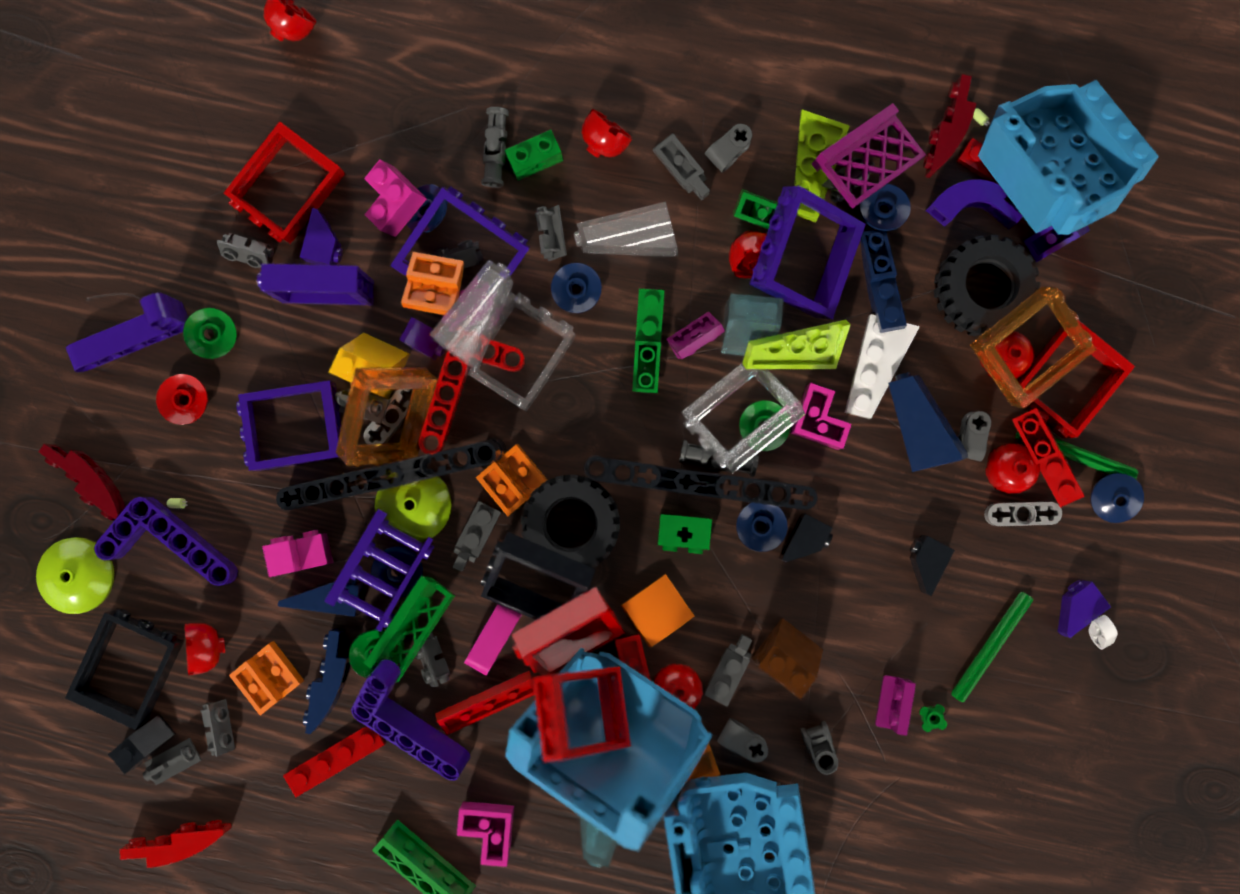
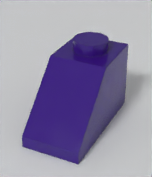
M312 208L300 258L316 265H337V263L341 262L343 256L341 243L324 215L318 209Z
M1050 226L1024 240V243L1035 261L1038 262L1091 230L1088 226H1085L1069 235L1058 234Z
M411 317L400 338V341L408 347L436 360L437 356L441 357L447 347L445 342L447 338L443 334Z
M1075 581L1067 588L1069 591L1062 595L1058 625L1060 635L1071 638L1111 608L1093 582Z

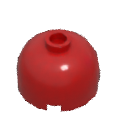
M267 0L264 6V19L271 28L270 34L282 42L284 39L300 41L306 38L317 22L303 7L300 9L294 5L295 1Z
M592 109L582 125V137L588 145L586 150L597 158L600 155L608 158L620 155L633 140L631 135L614 121L612 123L606 119L607 116Z
M752 230L745 231L732 243L728 255L732 272L734 271L736 277L752 278L753 269L757 264L761 245L765 241L767 233Z
M1004 331L992 335L983 343L980 350V363L982 367L985 368L991 378L998 381H1013L1022 377L1031 368L1034 361V348L1030 340L1025 335L1016 331Z
M1016 443L1004 444L995 448L988 456L986 476L989 483L996 490L1005 493H1021L1030 489L1037 482L1040 475V464L1036 465L1026 446Z
M185 624L188 676L209 672L218 664L220 654L225 653L224 638H219L217 630L209 624Z
M672 663L661 668L655 675L653 683L693 709L700 704L703 695V684L698 673L690 666Z

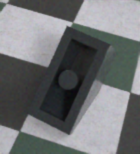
M801 513L779 559L788 562L822 551L823 547L827 548L833 538V534H831L833 528L807 514Z
M921 535L920 538H916L910 547L912 552L910 561L920 591L932 596L955 550L929 536Z
M159 714L127 737L108 755L120 770L126 774L140 766L176 733Z

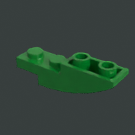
M639 288L632 392L658 393L665 290Z

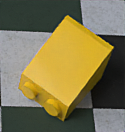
M362 333L339 349L329 373L389 399L410 354L366 333Z

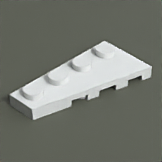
M870 314L868 316L845 413L867 419L872 418L889 386L888 383L891 382L920 326L907 323L905 329L880 333L876 315Z

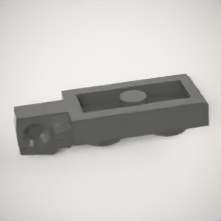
M673 133L653 148L655 155L683 189L688 193L694 191L701 201L709 195L710 190L704 184V181L707 180L704 170Z
M481 501L477 502L455 545L454 553L458 554L453 568L462 572L468 561L475 562L486 545L502 513L501 511Z
M741 634L736 646L730 644L725 649L704 692L705 696L728 706L750 662L749 659L752 654L747 651L752 642L751 638Z

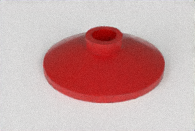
M177 374L167 378L160 385L156 395V404L160 414L167 421L173 424L186 425L197 421L204 414L208 404V394L205 386L197 378L187 374ZM184 396L189 398V402L186 405L182 403Z

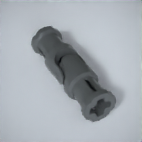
M489 107L486 109V113L489 116L488 128L485 129V137L487 138L483 153L485 170L484 178L481 179V185L500 188L504 186L502 167L505 165L506 160L505 143L507 131L505 126L509 110L501 107Z
M683 440L679 462L689 461L699 463L701 467L723 470L730 473L737 471L747 473L750 477H755L759 455L752 457L738 454V451L706 444L699 446L689 444L688 441Z

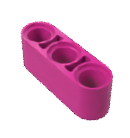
M498 604L464 663L487 676L522 614Z

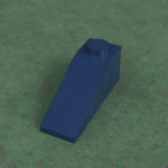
M350 578L345 588L349 590L348 593L362 600L364 584L357 583L358 579L354 581ZM335 582L278 601L279 607L353 617L360 615L361 612L344 602H336L334 606L324 602Z

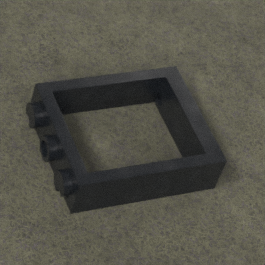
M507 532L504 541L498 540L492 553L496 556L492 555L486 568L488 571L485 572L480 585L484 586L481 597L538 620L563 606V604L498 577L506 557L575 586L568 602L588 591L596 569Z
M116 609L104 612L65 699L137 730L147 723L184 641L178 639V635L172 631H160L154 628L152 622L144 619H139L138 621L130 617V612ZM117 624L168 647L139 711L88 688Z

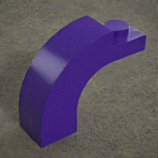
M967 180L957 183L946 189L925 210L944 227L962 209L969 207L984 209L1008 230L1023 217L1013 203L1004 200L1007 194L1001 186L987 180Z

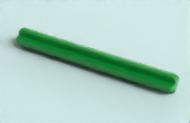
M1017 430L1015 438L1024 442ZM1055 438L1065 458L1107 474L1124 473L1137 479L1139 471L1136 468Z
M1024 592L1018 594L951 692L955 699L965 702L1033 602L1031 596Z

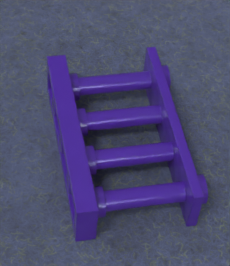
M379 509L376 511L324 602L332 606L336 602H344L378 620L379 623L376 626V630L381 631L383 627L387 628L395 617V614L391 613L420 561L422 558L428 559L434 546L431 545L433 539L427 537L426 541L422 543L389 525V521L385 519L387 513ZM376 533L380 535L384 533L417 551L418 555L412 565L409 566L375 547L376 544L371 541ZM363 555L367 558L371 556L406 575L399 588L397 589L362 570V566L358 564ZM351 578L354 581L358 579L391 597L392 600L386 611L383 612L348 593L349 590L345 586Z

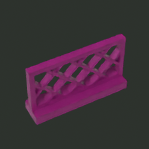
M893 103L821 152L811 164L817 172L821 169L852 209L926 156L921 147L895 116L899 110ZM891 125L898 133V139L887 137V128ZM870 140L881 142L880 151L869 149ZM887 143L897 145V155L886 153ZM903 147L910 148L915 157L913 159L903 157ZM852 152L863 154V164L851 161ZM869 156L880 158L879 167L868 165ZM886 159L896 161V171L885 169ZM835 164L845 166V177L837 175L832 166ZM851 168L862 170V180L850 178ZM868 172L879 174L878 184L867 182ZM850 184L861 187V196L857 199L849 190Z

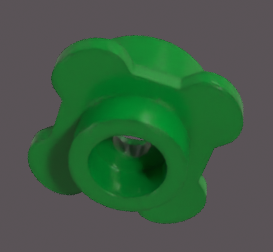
M936 704L934 707L923 706L920 708L919 714L921 715L922 729L924 731L930 732L932 729L937 728L944 730L947 727V721L944 720L943 715L945 708L942 705Z

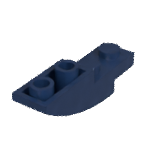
M877 229L865 231L860 239L862 260L872 313L876 315L879 331L883 333L905 329L907 323L895 279L897 272L887 232Z
M334 628L324 637L323 649L326 650L325 660H322L320 666V675H323V678L315 679L307 688L306 699L309 700V708L305 711L303 717V725L306 726L305 734L313 733L326 720L335 707L345 686L350 669L349 655H342L345 629Z

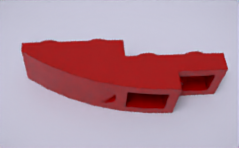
M1037 407L1013 418L1012 421L1036 465L1040 464V471L1059 506H1065L1085 497L1069 463Z
M222 820L206 822V825L196 826V822L181 824L180 828L171 835L158 836L155 840L146 841L145 837L133 838L129 840L128 844L119 849L120 860L146 858L147 868L172 864L201 852L223 836L232 826L231 823H222Z

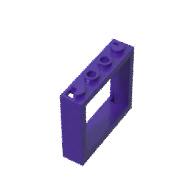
M452 186L449 189L442 187L390 266L406 276L410 262L405 258L445 199L518 250L491 289L493 299L495 300L530 248L526 244L528 240L516 231L514 234H511L505 230L507 225L495 216L492 220L483 214L485 209L472 201L471 204H468L461 199L463 194Z
M801 186L783 187L781 195L778 197V204L774 215L770 220V227L765 241L761 245V252L753 269L754 272L749 285L815 318L833 320L866 224ZM800 203L840 225L814 301L774 281Z

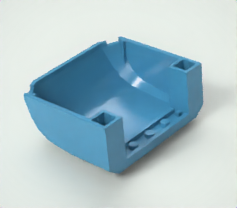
M580 648L559 674L620 666L631 747L566 760L543 762L535 700L510 729L506 758L518 772L623 847L638 851L690 777L703 755L712 734L706 731L701 723V717L696 710L609 653L600 652L599 654L584 652V648ZM597 678L562 682L561 689L569 748L605 742Z

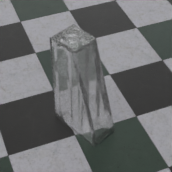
M666 202L577 223L578 231L573 232L577 247L582 246L583 253L674 257L678 253Z
M488 260L430 334L436 343L474 371H477L480 367L513 285L509 275L511 273L510 270L503 264L498 262L495 265L490 260Z

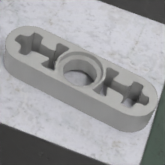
M408 384L402 385L389 399L390 402L386 413L390 409H396L399 413V419L395 423H388L384 415L382 423L391 429L389 432L387 429H383L380 433L382 440H375L374 442L371 441L373 439L371 432H378L382 426L376 422H371L364 431V440L369 446L383 447L420 402L419 390ZM412 390L413 401L407 400L402 405L407 408L405 412L399 406L394 405L395 401L400 404L405 398L402 395L404 391L410 392Z
M1055 502L993 503L986 508L984 516L986 521L993 526L1053 525L1061 520L1062 509ZM1048 506L1049 510L1054 511V515L1050 516L1049 519L1048 516H1037L1036 512L1047 511ZM1020 507H1026L1029 510V518L1026 521H1020L1017 517V511ZM998 508L999 512H1010V517H1000L999 522H997V518L992 517V512H996Z

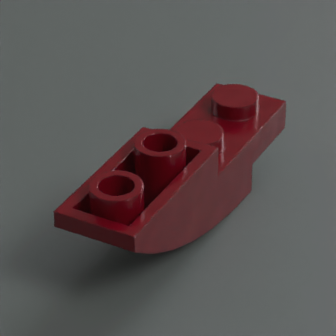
M962 74L956 82L951 84L948 97L952 98L950 107L947 106L943 121L930 132L928 143L932 144L930 153L926 154L923 168H927L925 173L927 178L935 174L953 155L970 126L977 104L967 101L972 76Z
M43 444L38 452L46 457L44 461L52 467L63 469L66 472L65 476L78 483L74 491L81 495L79 498L88 505L97 506L101 509L100 513L104 517L114 521L126 506L118 489L106 472L83 451L70 450L67 453L57 445Z

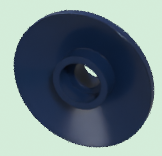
M426 184L417 188L427 199L408 221L407 226L414 231L441 190L438 186ZM444 199L422 233H428L439 226L447 211V200Z
M886 184L861 202L859 209L862 218L869 226L881 231H891L901 227L907 221L911 211V204L908 196L902 189L892 184ZM879 209H885L887 213H882Z
M567 264L561 267L552 279V297L555 303L566 312L584 313L593 308L601 296V280L596 271L586 264ZM574 286L581 287L582 290L579 294L572 292Z
M1124 473L1109 474L1101 478L1093 487L1090 497L1091 506L1094 512L1107 522L1121 523L1128 521L1137 515L1142 508L1144 502L1143 488L1130 475ZM1124 497V501L1121 504H1116L1117 498Z
M750 503L745 506L739 513L736 522V530L741 542L749 549L758 552H767L778 547L785 539L788 529L786 516L778 506ZM759 521L765 523V529L762 531L756 528V524Z
M400 546L389 547L383 550L409 566L412 565L417 556L412 550ZM374 559L372 563L371 575L397 589L406 576L402 573L393 576L391 574L392 568L377 559ZM421 561L400 598L409 595L420 577L423 576Z

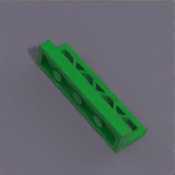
M421 576L364 664L370 669H375L382 660H391L393 656L399 655L400 676L396 681L399 682L456 595L434 578ZM438 590L445 595V598L439 606L433 607L432 596ZM428 612V624L424 628H419L418 617L421 613ZM413 634L414 645L411 649L404 650L403 640L407 635Z
M398 819L372 850L423 894H471L476 887L474 883Z

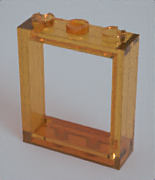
M1041 287L970 344L1012 406L1024 409L1096 351L1092 344L1091 335L1082 329L1078 322V315L1069 309L1064 301V294L1056 287ZM1048 304L1074 343L1075 348L1023 389L994 346Z
M355 368L336 454L347 466L355 465L356 467L369 464L380 466L385 463L418 457L420 450L419 438L438 379L426 368ZM413 389L400 442L357 445L369 391Z

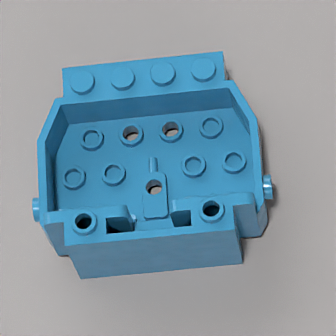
M1097 80L1080 88L1076 84L1044 86L1013 102L1008 101L999 105L978 154L980 160L1035 233L1052 226L1058 234L1069 235L1115 212L1134 184L1145 178L1159 157Z
M749 773L699 777L688 781L683 786L680 797L675 798L667 809L664 821L676 894H815V884L798 783L777 786L775 781ZM680 826H682L684 829V832L682 834ZM767 826L770 828V832L763 833L761 828ZM731 844L733 849L728 851L724 848V845ZM771 852L774 854V858L767 859L765 854ZM686 858H691L692 860L693 874L691 879V892L686 867Z

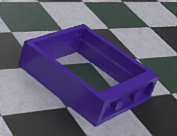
M261 264V272L257 275V283L261 287L260 290L281 303L373 305L374 280L358 266Z
M329 380L238 394L239 401L236 403L238 415L242 418L243 426L240 427V436L242 441H245L246 451L243 457L245 465L249 467V471H262L346 458L341 415L338 412L340 408L337 401H335V394L337 393L335 382ZM321 391L329 450L260 461L252 402Z

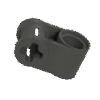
M745 124L733 126L722 138L715 141L707 149L705 155L722 173L725 172L750 147L752 139L751 129ZM736 135L738 137L744 136V142L742 140L736 141Z
M983 411L966 413L962 418L958 436L968 453L969 458L967 459L980 462L986 454L987 440L991 427V418ZM973 419L980 422V426L972 424Z
M729 718L717 739L718 743L752 762L764 761L768 755L765 739L739 721ZM759 743L761 751L756 750L752 753L751 745L756 746Z
M822 721L820 725L809 729L801 728L803 741L815 768L825 775L834 773L839 763L826 722ZM830 755V764L825 767L819 766L820 757Z

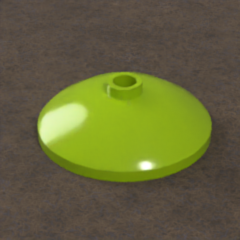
M393 472L388 477H397V473ZM439 476L380 490L376 494L375 512L379 509L387 513L385 519L389 521V525L420 542L426 541L427 537L433 538L440 533L447 524L451 514V496L446 484ZM409 500L414 502L412 510L406 507V503Z
M79 537L67 538L50 546L42 555L37 567L36 581L41 596L52 608L67 614H80L95 609L108 597L114 583V566L112 560L98 558L95 554L96 542ZM66 572H68L70 575L69 581L65 580L64 576Z

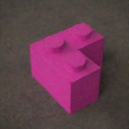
M379 159L364 179L380 196L364 215L380 231L396 237L427 198L394 166Z
M810 383L805 387L790 434L840 450L844 449L852 424L827 416L835 391Z
M318 530L304 532V538L294 540L293 535L270 539L271 545L263 546L269 577L333 563L327 533L319 534Z
M463 801L460 806L457 836L483 838L481 865L507 867L511 850L514 806Z

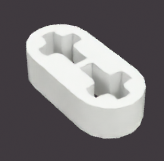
M1102 615L1091 622L1088 632L1099 649L1102 650L1115 642L1117 630L1106 615Z

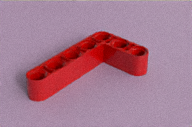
M465 331L457 332L452 336L419 438V447L424 453L432 455L444 449L472 360L510 372H517L525 365V357L518 348ZM463 337L469 338V348L465 351H460L457 348L458 340ZM492 345L495 348L494 356L489 359L483 358L481 354L483 347ZM510 353H517L520 356V362L517 366L511 367L507 365L506 358ZM453 362H460L462 364V371L459 375L452 376L449 372V367ZM451 386L454 389V396L451 400L445 401L442 398L441 392L443 388ZM443 411L447 417L446 422L438 426L433 418L436 412ZM432 435L439 442L435 450H430L426 446L427 438Z

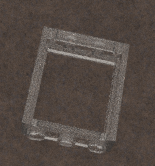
M510 292L498 310L500 320L494 321L493 325L488 326L481 337L493 340L514 307H517L564 338L525 398L476 367L478 361L472 360L468 375L527 412L576 335L572 332L574 327L567 322L561 320L558 323L551 318L553 314L542 306H539L537 309L530 305L531 300L519 292L517 296ZM489 345L483 347L481 352L482 356L486 352Z
M742 363L681 412L686 419L683 424L692 435L697 433L700 436L698 441L707 452L711 449L715 453L713 458L722 468L727 466L732 473L805 415L801 403L768 369H746ZM752 377H755L783 408L727 452L699 420Z

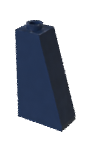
M910 372L896 375V381L889 382L888 384L912 472L969 458L967 451L920 375L911 376Z

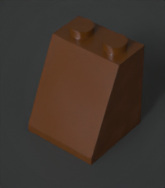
M781 618L752 656V660L759 668L801 699L817 679L823 649L785 619Z

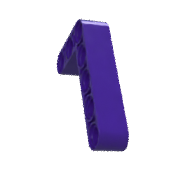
M155 293L142 298L140 303L145 314L66 346V351L74 371L79 373L91 370L182 333L184 324L188 319L183 303L163 293Z
M137 497L130 501L95 544V554L98 558L102 560L120 559L128 553L147 530L215 586L230 584L238 576V570L234 563L157 499L152 497ZM144 502L148 506V511L145 515L141 511V506ZM162 519H165L168 523L165 531L160 526ZM127 522H129L131 525L130 534H127L125 532V525ZM182 535H185L187 538V545L185 547H182L180 544V537ZM111 542L114 544L115 551L113 554H111L108 549V546ZM201 551H204L207 555V560L204 564L199 559ZM221 567L227 572L224 580L218 574Z
M382 660L366 679L352 706V715L359 722L442 777L452 781L457 780L470 760V753L464 747L388 698L400 676V669L393 661Z

